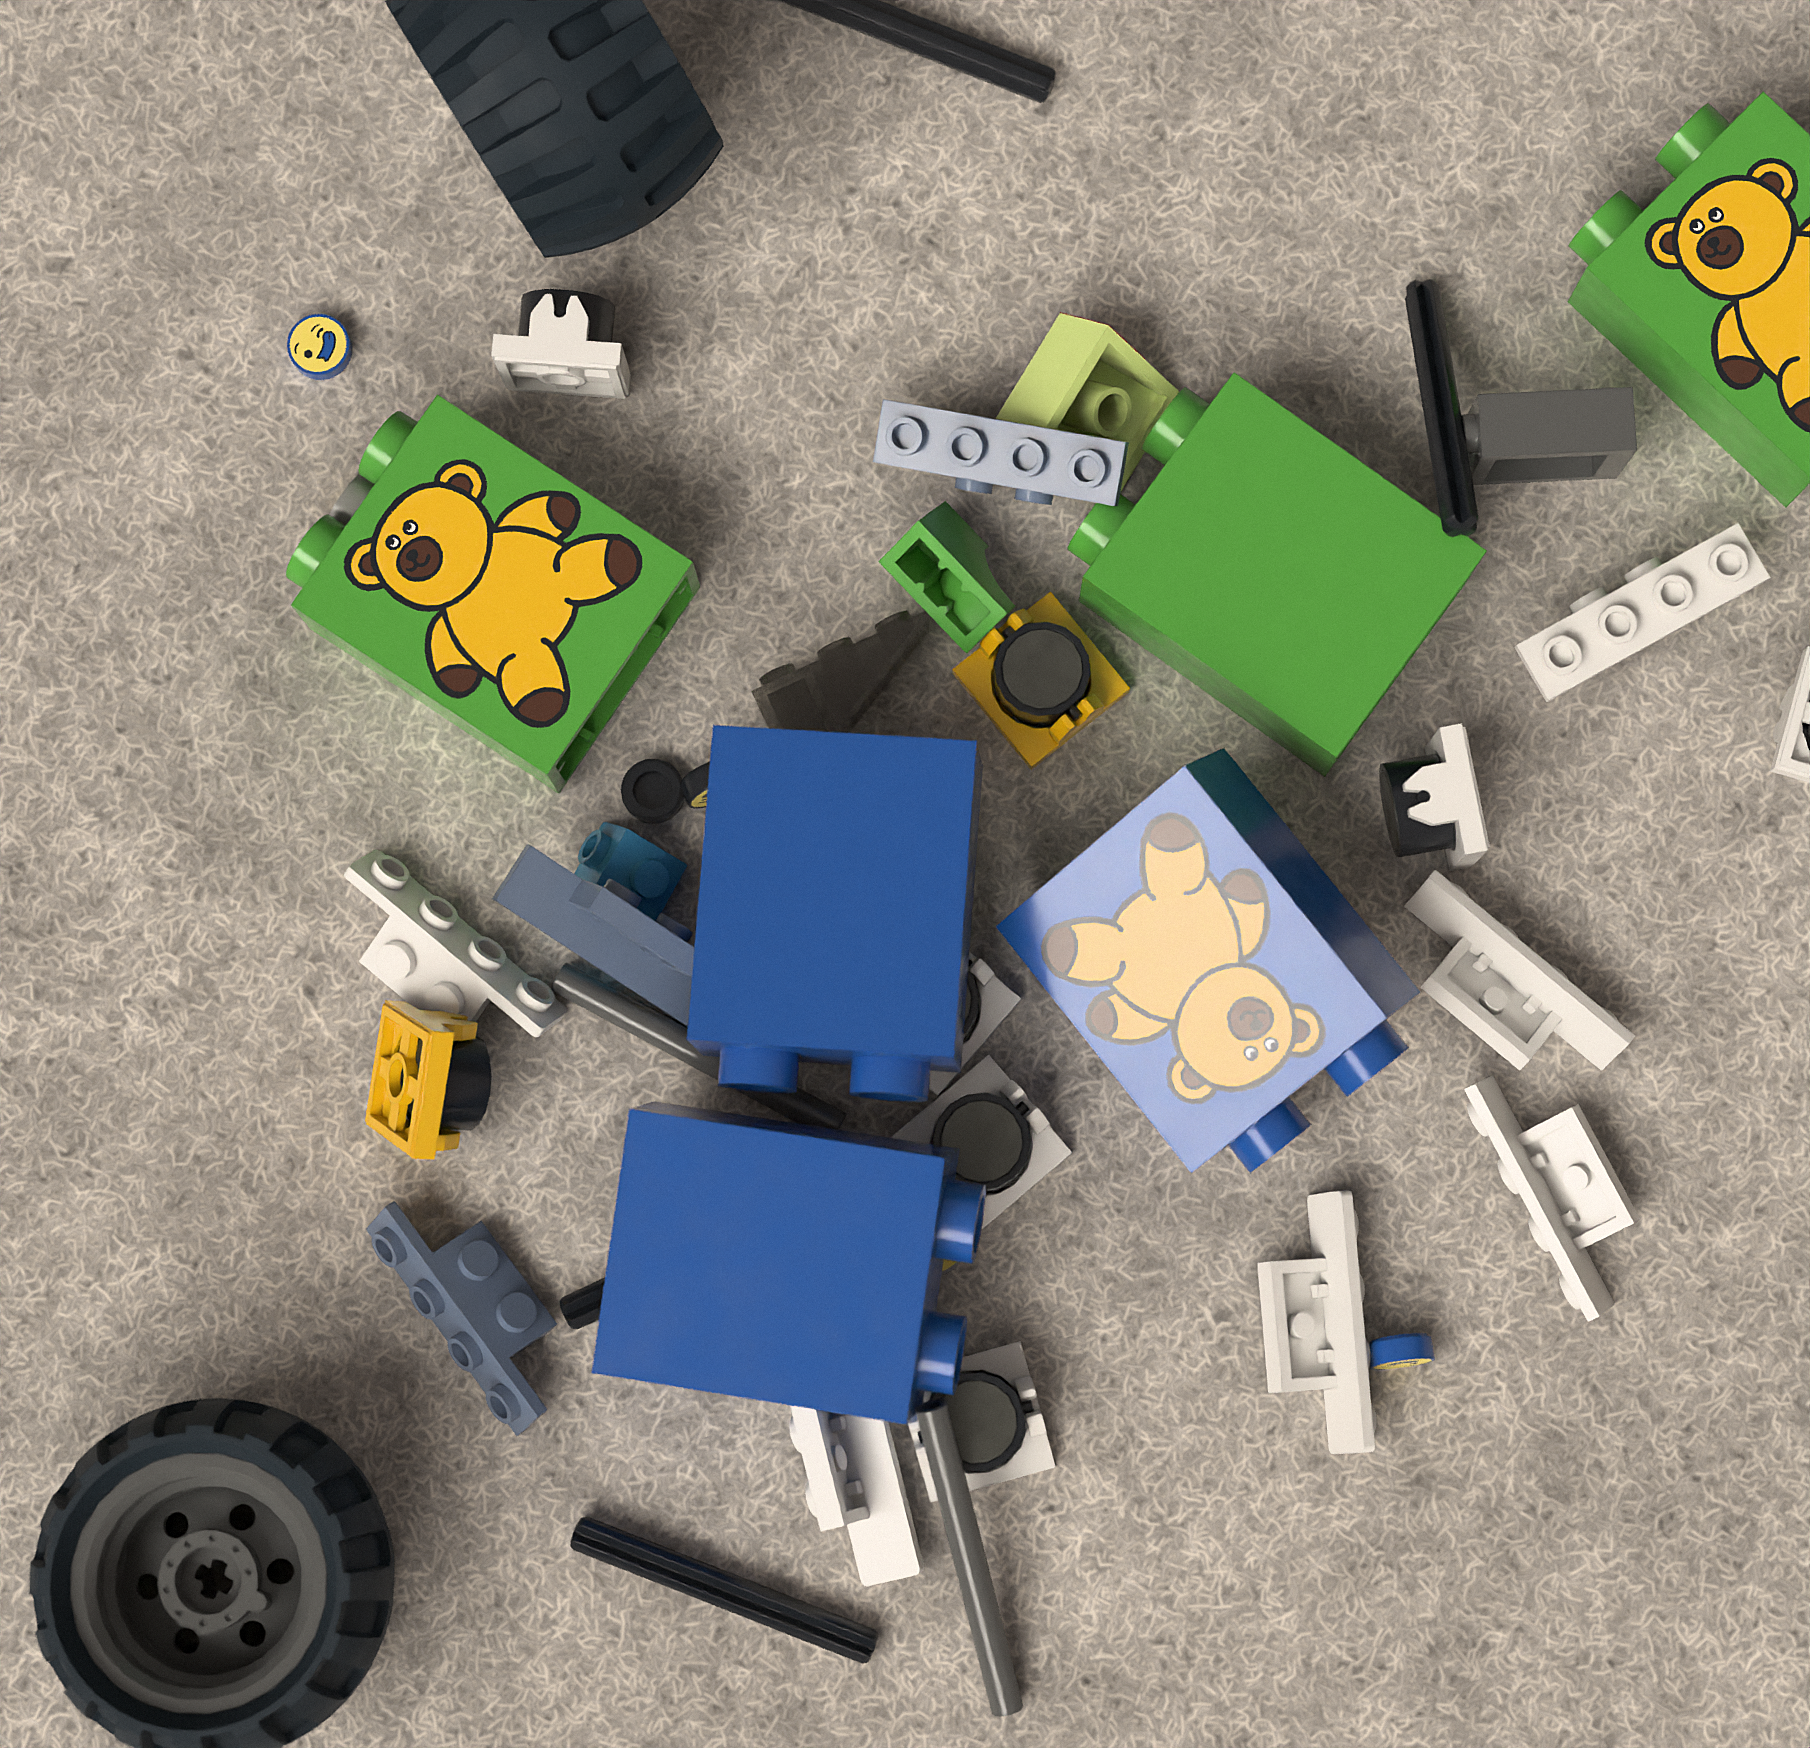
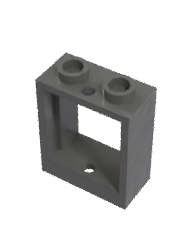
M1633 387L1478 394L1468 414L1462 415L1473 485L1616 479L1637 451Z

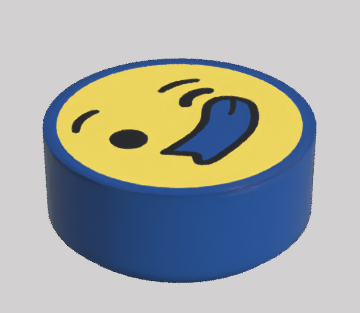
M313 314L302 318L293 326L287 339V351L294 366L304 376L315 380H327L339 375L348 366L352 357V342L346 329L337 319L325 314Z
M1427 1333L1387 1336L1372 1340L1369 1344L1371 1353L1370 1369L1373 1370L1417 1366L1435 1360L1432 1337L1428 1336Z

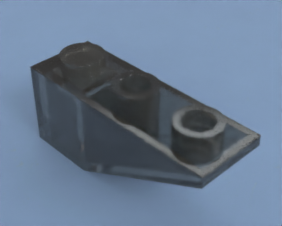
M909 611L893 614L874 626L877 633L855 644L851 637L839 639L821 648L817 652L819 660L796 670L794 664L790 663L764 674L759 678L762 686L751 692L766 728L851 733L928 634L929 618L924 611L911 617Z

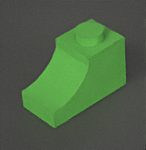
M946 501L918 520L878 561L966 654L1015 607L1000 588L988 567L985 550L989 546Z

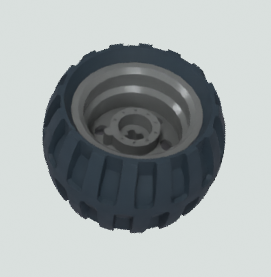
M385 0L387 7L428 75L544 258L592 250L617 241L648 225L675 205L696 185L724 147L723 140L716 130L708 111L642 0Z
M196 1399L166 1405L135 1417L98 1441L75 1463V1467L61 1487L53 1494L40 1522L41 1532L36 1553L30 1563L29 1594L32 1595L37 1622L35 1635L45 1662H49L54 1669L57 1677L66 1689L65 1695L86 1718L92 1719L114 1735L118 1741L132 1748H281L322 1724L347 1701L371 1668L387 1631L394 1600L395 1558L391 1533L375 1491L361 1469L334 1440L309 1422L272 1406L239 1399ZM240 1504L249 1505L255 1512L253 1525L244 1531L237 1530L235 1527L233 1509ZM174 1512L183 1513L189 1521L187 1532L180 1538L171 1537L165 1528L167 1518ZM275 1559H286L294 1567V1576L286 1584H277L269 1577L268 1569ZM223 1562L228 1564L225 1575L233 1580L232 1588L218 1590L216 1594L212 1591L215 1586V1580L207 1575L208 1568L222 1566ZM147 1573L153 1574L158 1578L159 1594L151 1600L142 1597L138 1589L140 1578ZM250 1620L260 1622L266 1630L265 1640L258 1646H251L245 1643L244 1624ZM182 1628L192 1629L198 1635L199 1645L193 1653H184L176 1645V1635Z

